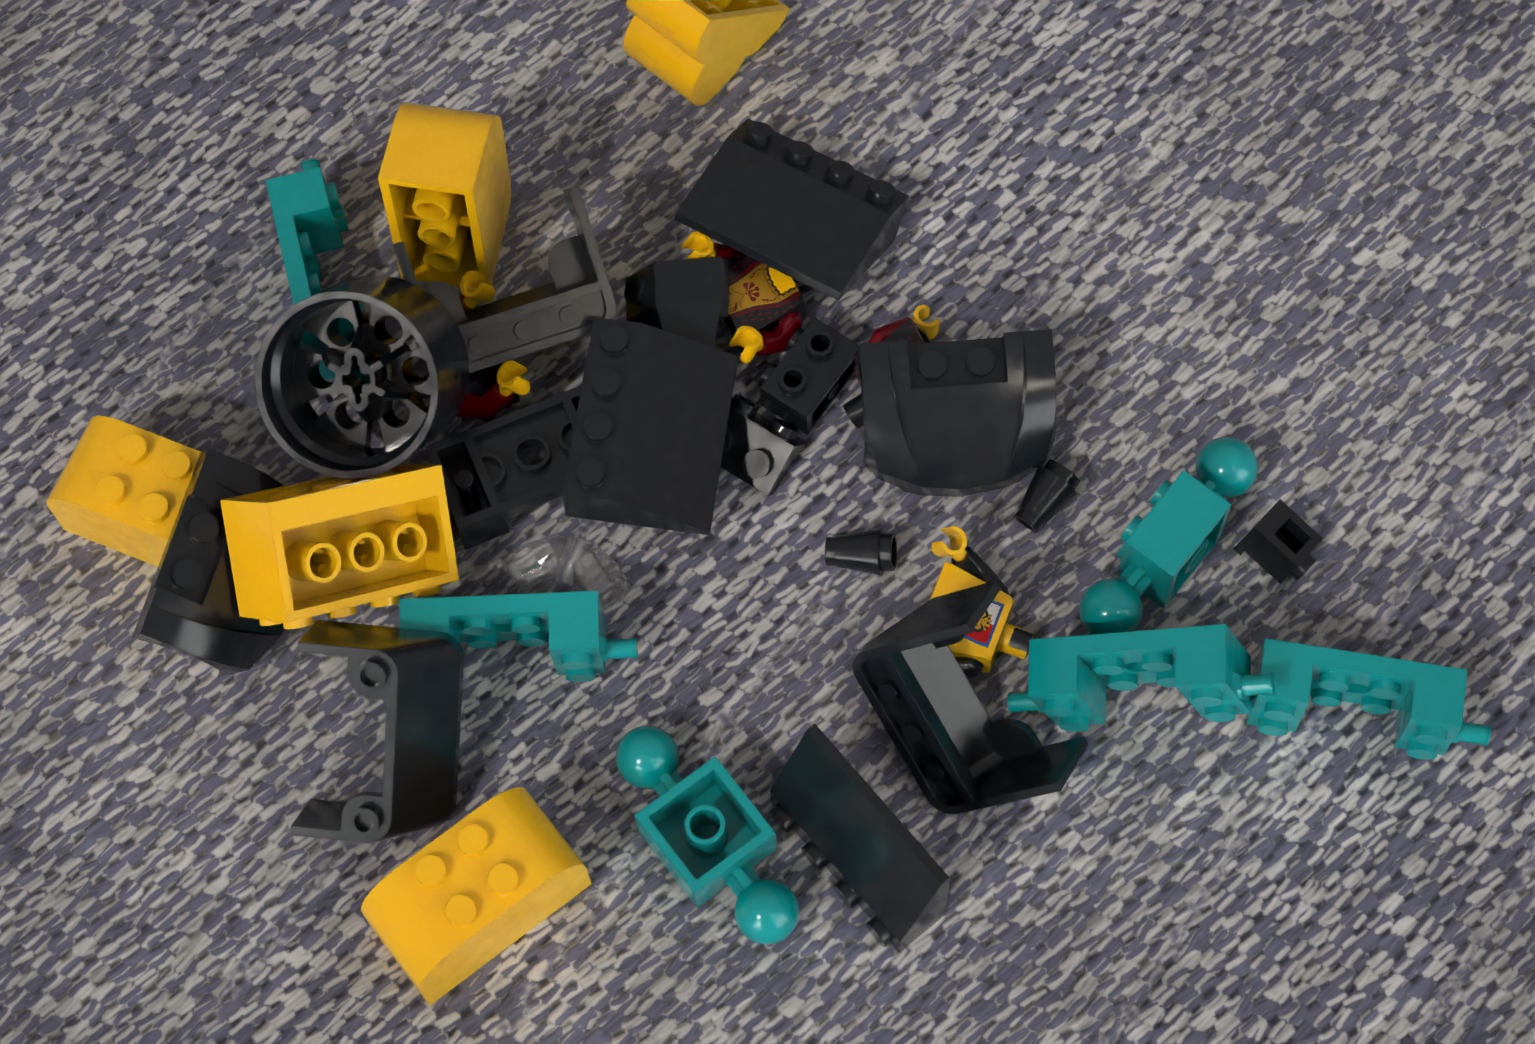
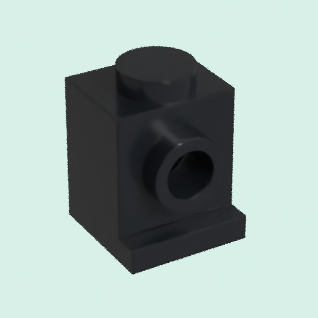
M1280 499L1233 549L1239 555L1245 551L1281 584L1289 575L1297 581L1316 562L1317 559L1310 553L1323 538Z

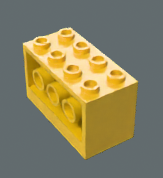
M401 463L389 471L371 477L347 479L327 476L220 500L239 617L259 619L260 626L283 623L284 629L303 628L314 624V616L327 613L328 618L347 617L357 613L356 606L370 603L371 607L391 606L399 603V595L412 592L414 597L435 595L442 592V584L459 580L442 465Z

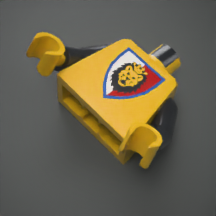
M957 526L941 528V531L950 539V547L948 548L942 541L932 543L931 549L939 557L951 556L952 564L944 563L931 599L997 580L1001 587V590L972 632L967 633L960 642L948 645L967 679L976 677L980 672L990 673L998 651L1025 660L1029 652V640L1033 639L1035 633L1009 624L1013 613L1014 599L1009 595L1008 588L990 566L971 547L967 546V537L961 528Z

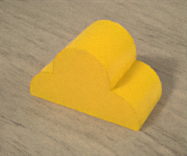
M626 0L627 9L634 16L625 33L623 50L628 56L692 104L702 106L708 103L737 73L744 59L756 53L779 29L790 8L779 0Z

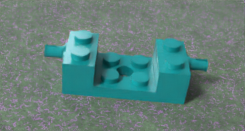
M318 159L303 161L301 163L303 171L265 180L294 305L322 292L320 283L322 273L316 254L344 248L341 232L349 230L335 182L326 184ZM359 304L361 311L366 314L364 304ZM340 318L338 327L341 335L348 340H353L355 335L353 324L345 318ZM305 330L302 344L323 351L329 347L308 330ZM321 361L319 364L321 376L325 380L334 378L335 372L327 369L324 361ZM360 368L354 371L355 378L363 379L365 384L370 382L369 374H362Z
M598 591L399 599V628L445 632L456 638L460 645L461 642H468L469 647L487 649L496 647L497 641L517 640V644L520 646L535 647L544 645L546 639H549V652L557 674L566 675V680L571 682L592 681L595 679V674L606 673V662L609 659L638 658L637 638L607 639L605 615Z
M1226 624L1030 639L1028 691L1009 692L1007 695V706L1011 713L1023 711L1045 713L1062 730L1080 732L1088 730L1091 724H1106V686L1114 690L1128 691L1136 689L1138 684L1156 682L1160 686L1176 687L1205 719L1214 722H1228L1234 720L1235 715L1251 714V695H1275L1276 679L1273 673L1251 675V656Z
M1265 638L1253 667L1252 675L1273 673L1276 679V694L1251 695V714H1247L1246 724L1258 726L1257 730L1266 735L1283 736L1287 734V731L1295 732L1311 696L1313 703L1327 707L1339 706L1342 701L1361 704V710L1371 714H1388L1391 712V709L1398 710L1394 748L1407 749L1406 754L1412 758L1422 760L1435 759L1437 754L1444 755L1451 743H1457L1458 741L1488 746L1490 741L1491 725L1463 722L1467 669Z

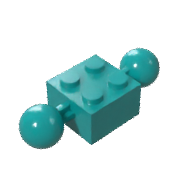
M1234 437L1216 438L1208 442L1197 456L1195 466L1197 479L1183 470L1173 483L1165 480L1150 500V504L1154 506L1144 519L1137 515L1126 527L1120 538L1124 543L1116 555L1121 559L1117 572L1118 579H1103L1095 582L1085 591L1081 598L1079 607L1080 618L1084 627L1091 635L1135 631L1142 619L1143 607L1140 599L1142 594L1164 609L1220 540L1232 505L1224 498L1240 496L1253 485L1257 477L1258 463L1255 453L1248 444Z
M649 725L639 726L630 730L618 744L616 750L617 768L621 776L629 784L642 789H654L659 796L634 815L638 832L697 908L728 886L737 897L734 911L736 923L740 931L748 939L759 944H774L787 938L795 929L799 919V905L796 896L785 884L772 879L761 880L753 870L755 865L777 850L776 833L716 756L683 779L677 772L679 750L675 740L669 733L659 727Z

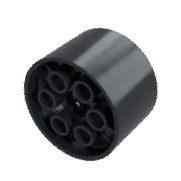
M384 275L361 276L349 279L296 303L274 322L262 341L255 364L254 383L256 400L260 414L270 434L279 446L297 462L311 470L331 477L347 479L366 478L384 473L398 466L434 441L451 425L460 411L466 396L469 381V359L459 326L446 307L432 294L418 285L400 278ZM359 302L371 304L370 321L368 316L361 311ZM387 316L395 317L402 326L400 339L388 334L385 328ZM340 318H345L353 324L355 329L353 340H348L341 335L338 327ZM305 330H308L329 347L323 351L302 344ZM414 337L420 347L411 350L406 342ZM377 352H379V353H381L382 355H384V357H383V358L377 357ZM414 357H420L426 361L429 370L428 379L420 378L413 371L412 360ZM321 361H324L327 369L335 372V381L333 383L326 381L321 376L319 371ZM387 364H390L391 380L387 379ZM360 368L362 374H369L370 382L365 384L363 379L355 378L354 371ZM417 392L430 396L429 408L424 405L422 397ZM328 394L325 398L329 403L332 401L334 403L318 416L309 401ZM394 399L403 401L407 405L410 414L408 421H403L394 414L392 409ZM347 401L349 406L361 416V423L349 418L346 411ZM375 420L379 422L385 447L371 448L372 423Z

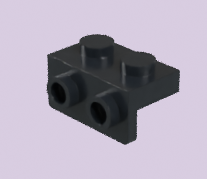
M734 394L731 402L721 468L767 496L772 495L780 484L795 454L803 452L807 442L797 437L799 430L790 423L779 418H773L770 421L757 413L759 406L744 396Z

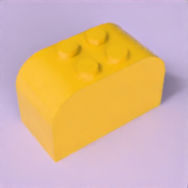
M403 102L396 113L378 175L393 244L404 242L416 281L428 283L440 281L451 286L460 287L464 274L475 270L486 274V280L483 283L492 285L511 204V178L501 118L499 115ZM469 228L471 230L472 240H467ZM397 260L400 277H401V279H404V278H403V275H402V272H401V269H400V266H399V263H398V260Z
M100 415L93 416L46 500V504L64 530L158 567L199 455L202 452L118 419Z
M515 787L486 801L391 871L366 896L361 905V912L430 1006L592 883L584 863L524 787Z

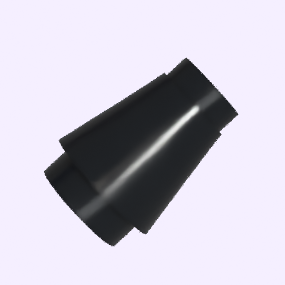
M1050 459L1044 467L1038 466L1014 518L1034 533H1037L1042 526L1077 495L1075 489L1079 485L1080 480L1069 469Z
M883 528L838 535L836 537H827L825 542L826 565L880 576L884 574V571H895L897 562L895 533H885Z

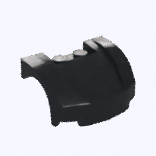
M1052 329L1003 333L1001 338L908 345L907 340L860 343L858 345L857 360L864 420L863 462L877 479L897 486L904 492L917 495L964 497L1002 489L1019 482L1022 478L1037 470L1038 466L1044 465L1053 446L1056 433L1057 391Z
M208 448L200 453L133 633V638L157 644L199 659L218 669L217 677L251 669L279 639L285 629L283 628V623L260 626L259 619L239 617L220 500L281 487L283 485L250 465Z

